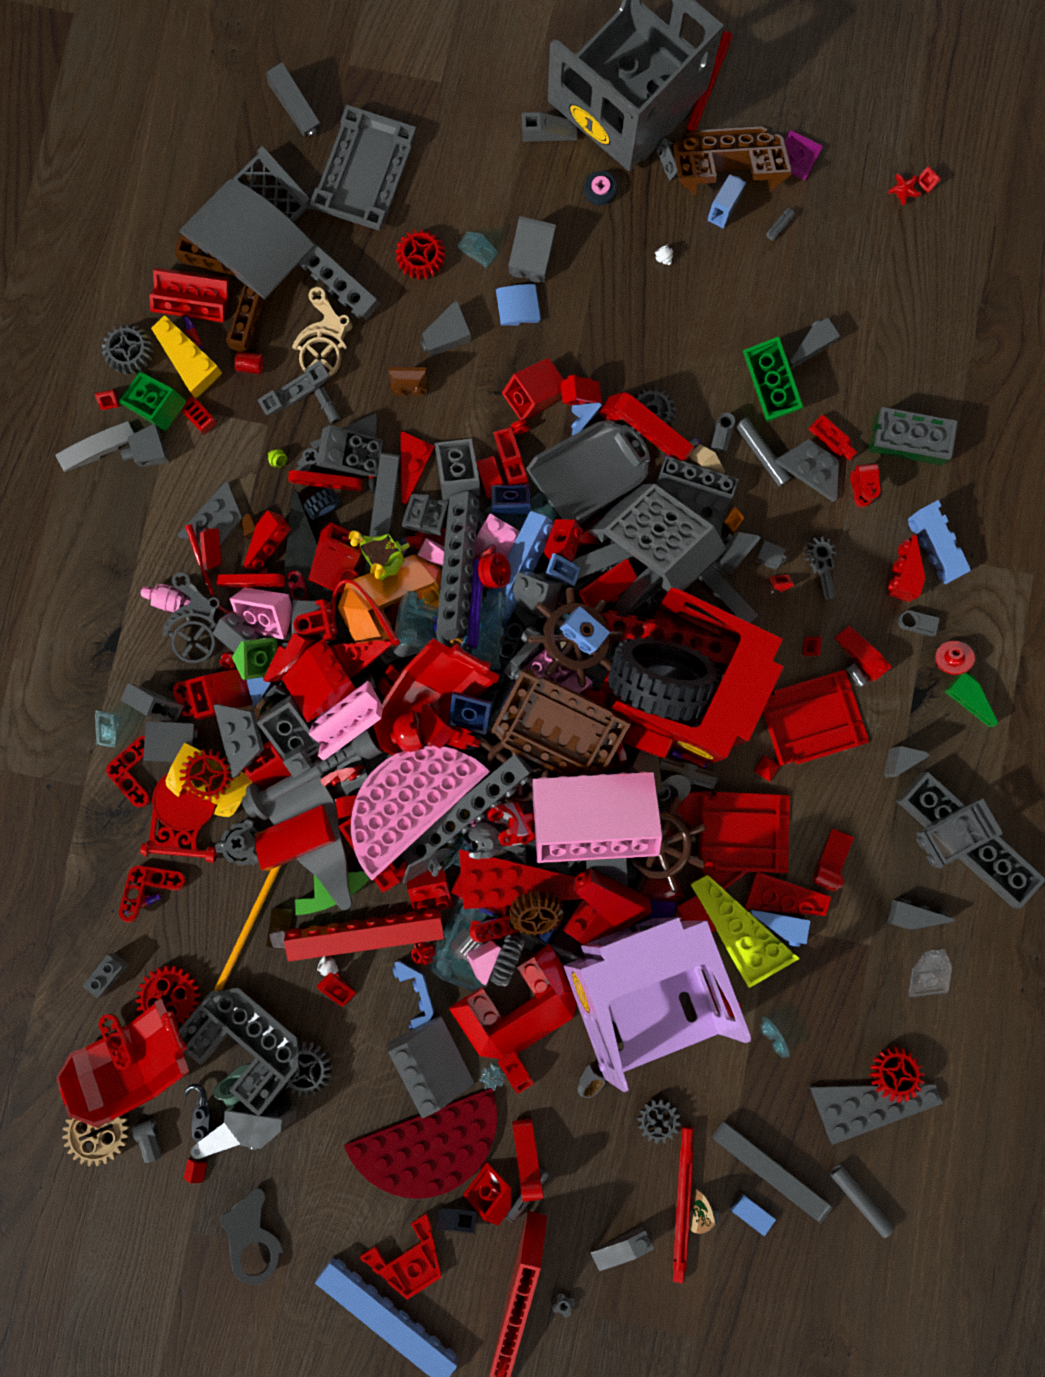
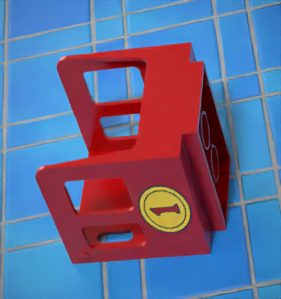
M671 587L658 607L653 620L672 618L673 624L676 625L675 629L683 630L684 627L695 629L694 633L702 635L703 631L714 633L715 638L721 639L722 635L733 637V642H737L735 653L709 708L698 727H690L653 714H647L644 711L633 708L629 702H623L621 696H618L611 709L631 721L632 726L673 740L671 746L708 764H712L727 758L732 747L749 741L784 667L773 662L783 639L682 590ZM685 602L702 608L725 624L685 606ZM679 611L684 612V613H686V614H688V615H690V616H692V617H695V618H697V619H699V620H701V621H703V622H705V623H707V624H709V625H711V626H713V627H715V628H718V629H720L722 632L717 631V630H715V629H713V628H711V627H709V626H707V625H705V624H703V623H701V622H699V621H696V620H694V619H692V618H690V617H688V616H686V615L680 613ZM693 638L692 640L695 643L693 649H699L702 645L701 640ZM717 642L711 643L710 651L714 654L718 653L721 650L720 644Z

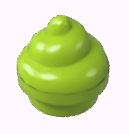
M275 449L268 453V461L271 466L281 468L286 464L287 456L283 450Z

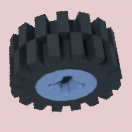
M327 488L320 493H316L317 495L312 496L311 499H308L307 503L304 504V508L312 520H319L335 511L340 506L341 500L333 488Z

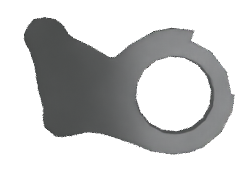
M262 1189L251 1190L244 1199L234 1204L229 1211L221 1215V1224L229 1236L232 1271L240 1281L249 1285L266 1282L265 1280L274 1273L278 1264L279 1253H283L278 1239L268 1231L260 1228L261 1207L265 1201ZM251 1243H264L270 1252L267 1267L257 1274L245 1273L240 1265V1256L243 1250Z

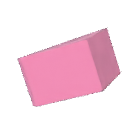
M489 941L466 953L476 978L484 985L488 982L501 950L494 941Z

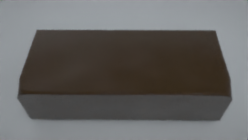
M278 907L271 909L266 947L285 949L284 937L285 932L291 929L293 909Z

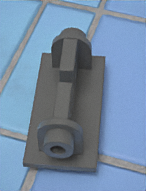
M664 137L656 150L668 179L671 181L675 175H678L673 152L674 142Z

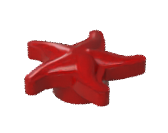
M896 174L897 185L888 191V194L895 193L900 198L902 205L906 204V198L909 196L919 197L921 195V192L916 191L913 187L917 179L916 175L910 180H905L901 175Z

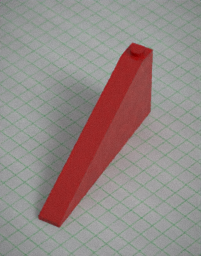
M531 1211L527 1212L489 1377L511 1376L541 1269L547 1215Z

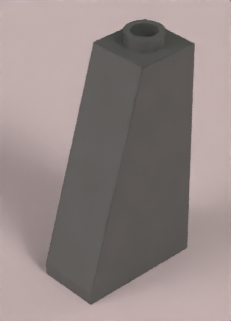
M283 62L267 71L268 85L304 137L307 135L311 137L319 131L320 122Z

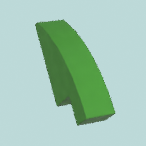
M365 871L348 872L351 896L370 880ZM315 875V898L295 899L296 915L310 914L337 905Z

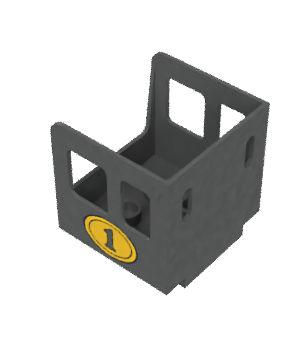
M622 0L621 7L616 14L576 55L558 40H553L550 43L548 102L629 172L641 160L644 162L663 138H667L692 111L696 101L708 90L724 25L695 0H672L673 9L670 25H667L647 8L642 0ZM685 13H688L705 29L704 40L696 49L682 36Z

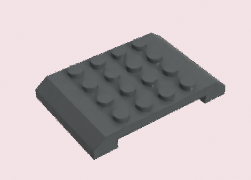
M346 105L336 141L318 189L315 188L309 206L311 209L380 231L385 224L409 159L417 130L414 126Z

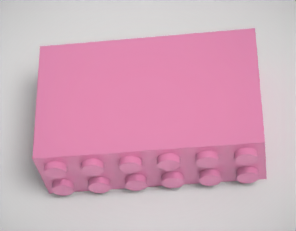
M643 771L632 774L579 775L578 777L560 776L558 778L540 777L533 779L537 863L659 856L662 832L654 772L647 773Z

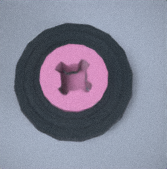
M595 171L587 177L584 184V194L592 204L606 205L616 195V180L610 173Z

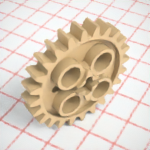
M120 1116L97 1127L87 1124L86 1132H82L79 1128L81 1121L66 1119L65 1121L69 1126L64 1127L63 1130L67 1131L68 1134L62 1138L68 1139V1142L64 1147H71L68 1154L74 1152L73 1160L80 1157V1164L85 1163L86 1160H88L89 1167L92 1166L94 1161L96 1166L101 1165V1160L104 1164L109 1163V1157L112 1160L116 1158L115 1152L122 1153V1149L119 1146L127 1145L123 1138L129 1137V1134L124 1133L125 1130L130 1128V1126H124V1122L128 1118L122 1119ZM113 1124V1127L82 1141L79 1140L81 1136ZM107 1132L113 1135L112 1143H108L105 1140ZM87 1141L93 1142V1151L87 1150Z

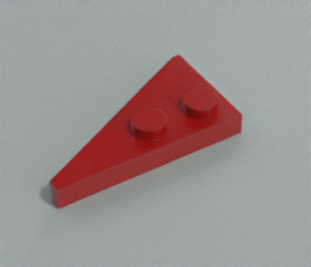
M402 431L401 492L402 503L407 506L410 496L413 494L435 447Z
M390 639L336 644L330 648L351 679L356 677L393 644Z

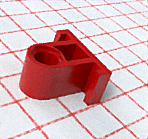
M324 599L315 601L316 605L321 607V610L301 614L294 619L293 627L297 633L307 636L326 632V635H323L325 640L336 639L337 627L335 622H332L331 617L333 609L331 604ZM307 620L309 626L306 630H303L302 623Z

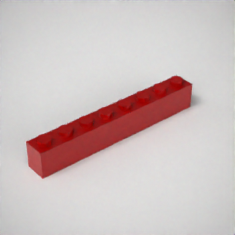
M427 909L419 913L411 911L402 915L390 914L381 918L370 917L367 920H350L347 923H330L326 926L314 925L305 929L293 928L286 931L284 937L287 960L289 962L444 939L441 909Z

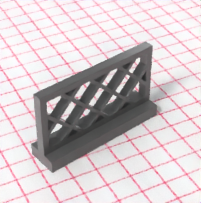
M263 146L257 150L259 154L233 178V180L241 183L240 180L244 176H250V185L245 186L252 190L262 189V197L269 202H274L276 208L278 207V202H287L286 212L282 213L292 222L307 209L311 210L309 206L311 200ZM261 161L264 164L263 172H254L255 165ZM254 176H263V184L254 185ZM267 176H275V185H266ZM266 189H275L274 198H266ZM278 189L287 190V199L278 198ZM290 202L300 204L301 207L296 212H290Z

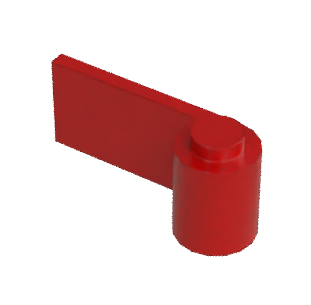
M831 829L815 870L813 883L834 892L842 888L844 879L842 878L841 870L854 837Z

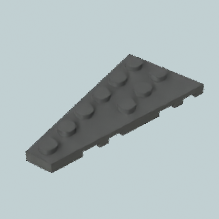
M934 1083L918 1085L921 1088V1092H915L916 1097H910V1101L905 1102L902 1099L901 1103H897L896 1098L890 1102L889 1094L886 1098H882L883 1091H875L879 1087L878 1085L809 1086L832 1145L943 1104ZM900 1085L897 1091L903 1092L909 1085Z

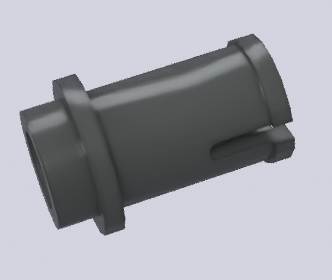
M857 663L846 669L856 682L855 686L858 685L861 688L869 682L868 676L863 674Z

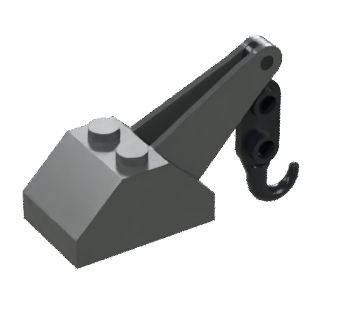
M196 1083L189 1085L185 1090V1096H188L192 1089L197 1090L199 1093V1100L193 1110L191 1131L192 1137L196 1142L191 1148V1155L195 1159H200L237 1145L249 1147L250 1150H259L296 1119L297 1107L270 1103L262 1115L258 1117L245 1104L240 1102L232 1105L225 1111L224 1123L210 1133L211 1110L207 1102L206 1090L203 1086Z

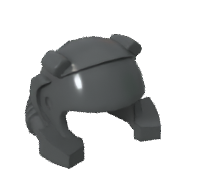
M481 820V823H476L470 830L468 837L473 840L470 845L472 848H478L471 850L469 853L470 858L488 859L503 851L504 845L500 844L498 839L500 833L491 822Z

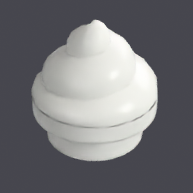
M665 245L655 251V258L658 262L671 265L673 257L672 248Z
M330 956L322 957L317 971L321 972L323 976H327L330 972L335 974L339 971L334 958Z

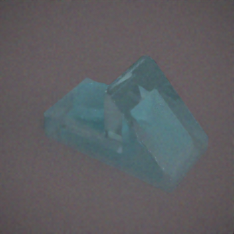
M96 710V745L114 748L117 746V727L122 721L121 717L115 713Z

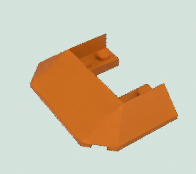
M416 555L404 558L405 562L398 573L388 576L382 581L375 578V573H368L353 580L370 595L386 619L387 617L383 609L412 596L415 597L428 625L434 624L433 618L438 617L442 569L439 565ZM346 583L338 610L354 641L389 639L372 606L362 592L353 584Z

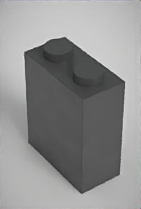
M146 721L143 760L174 762L184 743L194 747V740L198 739V728H195V725L190 723Z

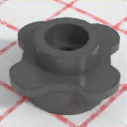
M559 1293L556 1296L555 1304L552 1305V1310L554 1313L559 1312L563 1314V1317L567 1318L571 1315L570 1310L575 1305V1300L563 1293Z

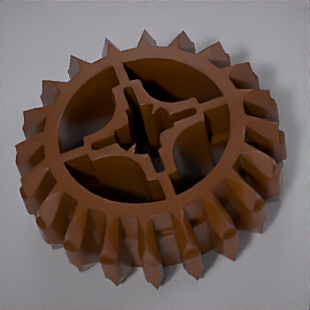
M539 889L537 892L530 890L528 894L523 892L522 897L516 896V900L512 901L509 911L510 921L514 928L519 930L520 933L525 932L526 935L533 934L534 936L536 934L543 935L544 932L550 933L551 929H557V925H561L564 916L563 904L559 897L555 896L554 893H548L547 890L540 892Z

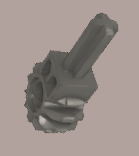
M821 536L819 540L813 538L812 543L808 542L806 544L808 549L804 550V554L809 556L805 558V561H812L810 566L813 568L814 574L819 573L824 599H831L835 597L830 571L835 568V559L832 556H836L837 552L832 551V549L836 545L830 546L831 539H827L824 542V537ZM817 549L824 551V557L818 556Z

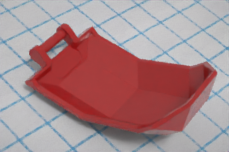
M433 638L403 669L381 703L383 706L382 718L372 725L379 748L392 756L403 751L397 743L393 744L390 733L393 732V724L399 716L413 711L420 725L422 704L427 702L436 708L446 721L449 722L453 691L478 698L493 683H497L499 675L489 670L490 663L486 660L481 661L462 650V647L457 644L450 648Z
M162 999L155 1001L153 1006L122 1028L134 1057L133 1064L129 1068L119 1070L114 1066L103 1038L69 1054L56 1077L68 1117L93 1127L100 1126L156 1098L189 1073L183 1056V1051L187 1049L186 1044L181 1040L174 1021L175 1015L173 1011H166ZM114 1036L111 1039L112 1046L119 1047L121 1045L120 1037ZM122 1048L121 1050L115 1051V1054H121V1052L125 1051V1049ZM121 1054L122 1058L119 1060L120 1064H125V1062L128 1061V1058L123 1057Z

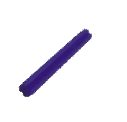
M475 559L473 563L467 647L473 649L477 648L483 587L478 575L479 559Z

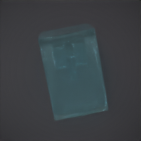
M467 231L457 245V248L485 267L489 266L498 253L482 233Z

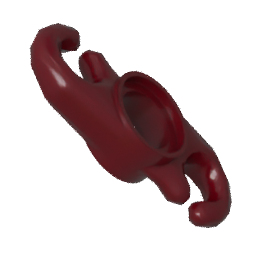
M298 570L290 571L286 576L288 580L293 575L299 577V580L295 583L292 581L288 582L292 601H310L303 574ZM296 589H304L305 594L302 598L294 596Z

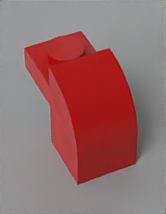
M516 1051L505 1054L501 1060L497 1061L517 1094L534 1085L530 1074Z

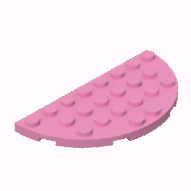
M425 746V749L416 752L402 751L377 766L359 790L351 817L353 847L358 861L368 877L373 880L490 771L475 758L456 749L448 747L439 749L436 746Z

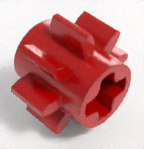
M427 942L414 944L415 949L412 950L411 955L416 963H420V966L434 962L432 957L436 955V950L433 944Z

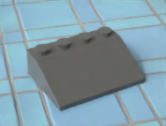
M442 1016L387 1042L388 1053L422 1119L441 1110L475 1084Z

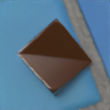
M248 513L240 522L244 537L247 540L253 537L256 527L254 518Z

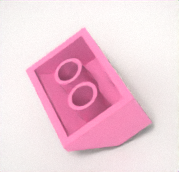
M243 588L230 598L234 613L244 621L245 626L249 625L258 634L279 639L287 637L292 618V605L288 594Z

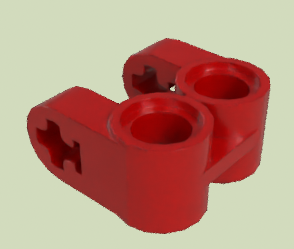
M876 463L856 465L855 470L851 471L850 481L855 504L858 507L864 508L880 494L879 468ZM861 496L866 500L865 503L862 499H859Z

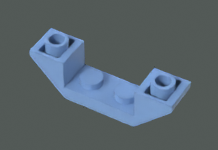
M397 960L394 962L395 966L392 967L395 978H399L401 982L415 977V981H413L416 993L419 992L421 1000H418L421 1012L425 1011V1014L411 1019L409 1030H412L429 1022L435 1010L424 973L401 960Z

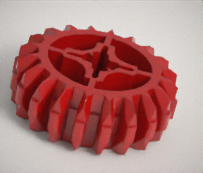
M414 229L412 235L407 232V238L401 237L402 243L397 244L398 249L395 251L397 255L396 262L399 263V268L401 270L404 269L405 275L410 273L411 279L415 275H417L418 280L421 279V276H424L427 280L428 274L434 277V271L440 272L439 266L444 265L443 260L446 258L442 240H437L438 236L436 234L431 236L430 230L426 234L423 229L420 230V233H417ZM413 247V251L406 257L407 251ZM417 251H418L419 253H422V255H424V258H423V256H419V255L417 254ZM433 252H436L433 260L429 263L428 258Z
M202 749V756H199L197 751L193 753L195 759L191 756L187 757L190 764L182 763L187 769H180L179 773L185 774V777H180L179 781L186 780V784H183L181 787L183 789L188 786L190 789L186 794L189 795L193 791L195 794L192 799L194 800L198 795H201L200 802L204 801V796H207L208 802H211V795H214L215 799L218 800V792L225 795L226 792L223 790V787L227 789L231 787L229 784H226V781H233V778L227 777V774L232 772L226 769L230 764L224 765L223 763L227 757L224 756L220 760L218 758L220 752L212 756V749L209 750L208 755L205 754V749ZM201 760V772L190 775L192 766ZM207 760L216 762L220 766L221 771L211 770ZM205 766L206 770L211 772V774H217L209 777L208 785L207 781L201 777H196L204 774ZM223 776L220 786L212 791V779ZM191 781H202L206 792L196 789Z
M893 1047L892 1052L887 1048L885 1049V1054L879 1052V1058H873L874 1063L877 1065H870V1068L875 1070V1072L870 1073L869 1076L875 1077L876 1080L872 1081L871 1084H878L879 1087L875 1091L880 1092L882 1090V1098H886L889 1094L890 1102L896 1098L897 1103H901L902 1099L905 1102L910 1101V1097H916L915 1092H921V1088L918 1085H924V1081L920 1080L919 1077H924L925 1074L919 1073V1069H922L923 1066L916 1065L919 1058L911 1059L912 1052H908L905 1055L904 1048H901L898 1052L897 1047ZM891 1058L897 1059L893 1068L883 1067L887 1060ZM905 1064L910 1069L911 1074L905 1071ZM898 1071L901 1078L896 1079L892 1072ZM883 1075L888 1077L890 1081L889 1086L885 1083ZM901 1082H910L909 1087L905 1091H897Z

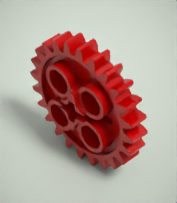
M169 965L164 967V971L161 967L157 968V973L150 971V977L145 976L143 978L146 983L139 984L143 990L136 992V994L141 996L136 1002L142 1005L137 1010L145 1012L153 1006V998L162 999L167 1012L171 1006L176 1008L177 1014L174 1021L177 1029H179L181 1023L184 1025L197 1009L194 1006L201 1004L200 1001L196 1000L197 997L201 996V993H196L200 986L193 985L197 979L190 980L191 972L184 975L185 968L177 971L176 965L171 970ZM162 979L168 983L166 990L161 987ZM174 982H177L176 987H175L174 990L172 991L173 986H174ZM179 988L185 990L186 995L184 998L178 995ZM171 993L170 999L172 1000L167 1002L168 998L165 995Z

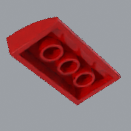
M320 805L255 834L256 852L261 871H269L336 842L324 805Z

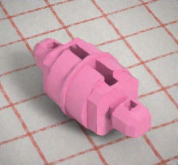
M157 583L154 589L153 587L145 586L141 590L143 598L151 599V606L163 609L164 611L175 612L191 602V598H185L186 594L172 585L168 586Z

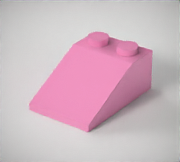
M489 514L476 536L475 556L495 545V553H502L507 557L520 531Z

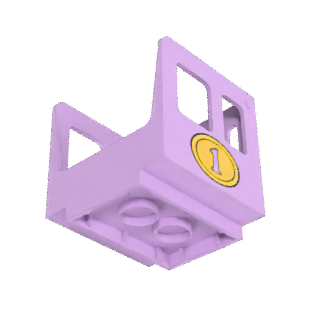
M652 918L634 925L637 930L635 932L626 928L621 932L618 931L581 945L585 957L563 965L598 1059L600 1071L603 1073L605 1080L623 1092L628 1091V1085L623 1072L717 1034L744 1043L751 1041L749 1030L707 921ZM652 925V928L642 932L639 926ZM702 970L704 971V973H705V975H706V977H707L708 983H709V985H710V988H711V991H712V993H713L714 999H715V1001H716L717 1007H718V1009H719L720 1015L718 1014V1012H717V1010H716V1008H715L714 1002H713V1000H712V997H711V995H710V992H709V989H708V987H707L706 981H705V979H704ZM714 976L731 1006L735 1019L730 1018ZM685 991L690 996L697 1016L694 1022H688L679 1001V994ZM612 1021L615 1022L623 1043V1048L618 1051Z

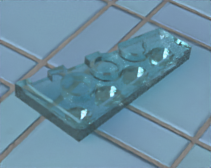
M487 591L480 614L477 648H470L469 654L481 661L486 660L489 662V669L501 670L499 655L502 654V646L500 642L501 636L504 634L502 620L505 618L506 594L503 592Z

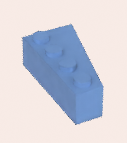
M937 500L917 511L908 521L910 529L918 536L919 545L926 550L929 562L935 566L938 578L946 585L968 573L971 569L961 548H956L955 534L948 530L947 522L949 521L946 515H941L938 509L941 507V504Z

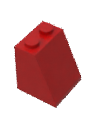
M547 358L514 373L502 394L520 420H529L562 398L560 382L564 379L557 371L556 366Z

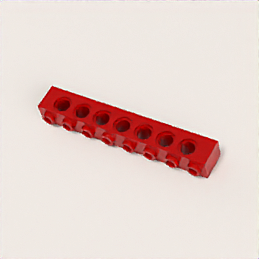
M607 610V613H599L606 619L609 631H616L614 625L617 621L625 623V629L622 631L624 636L621 639L615 640L624 642L628 638L634 640V637L638 636L634 635L633 629L635 626L641 625L644 627V634L640 636L641 638L646 636L652 637L653 631L659 629L664 634L663 638L670 642L672 635L680 634L683 638L680 645H688L691 649H693L690 645L691 640L699 638L702 645L699 649L693 650L702 652L703 656H708L714 662L729 665L736 650L737 642H733V637L722 635V638L719 639L714 637V633L703 631L701 635L694 633L695 629L684 627L683 630L675 629L676 625L664 623V626L656 625V620L647 618L645 622L638 621V616L626 614V618L618 616L619 612ZM713 642H717L721 646V650L716 654L710 651V645Z

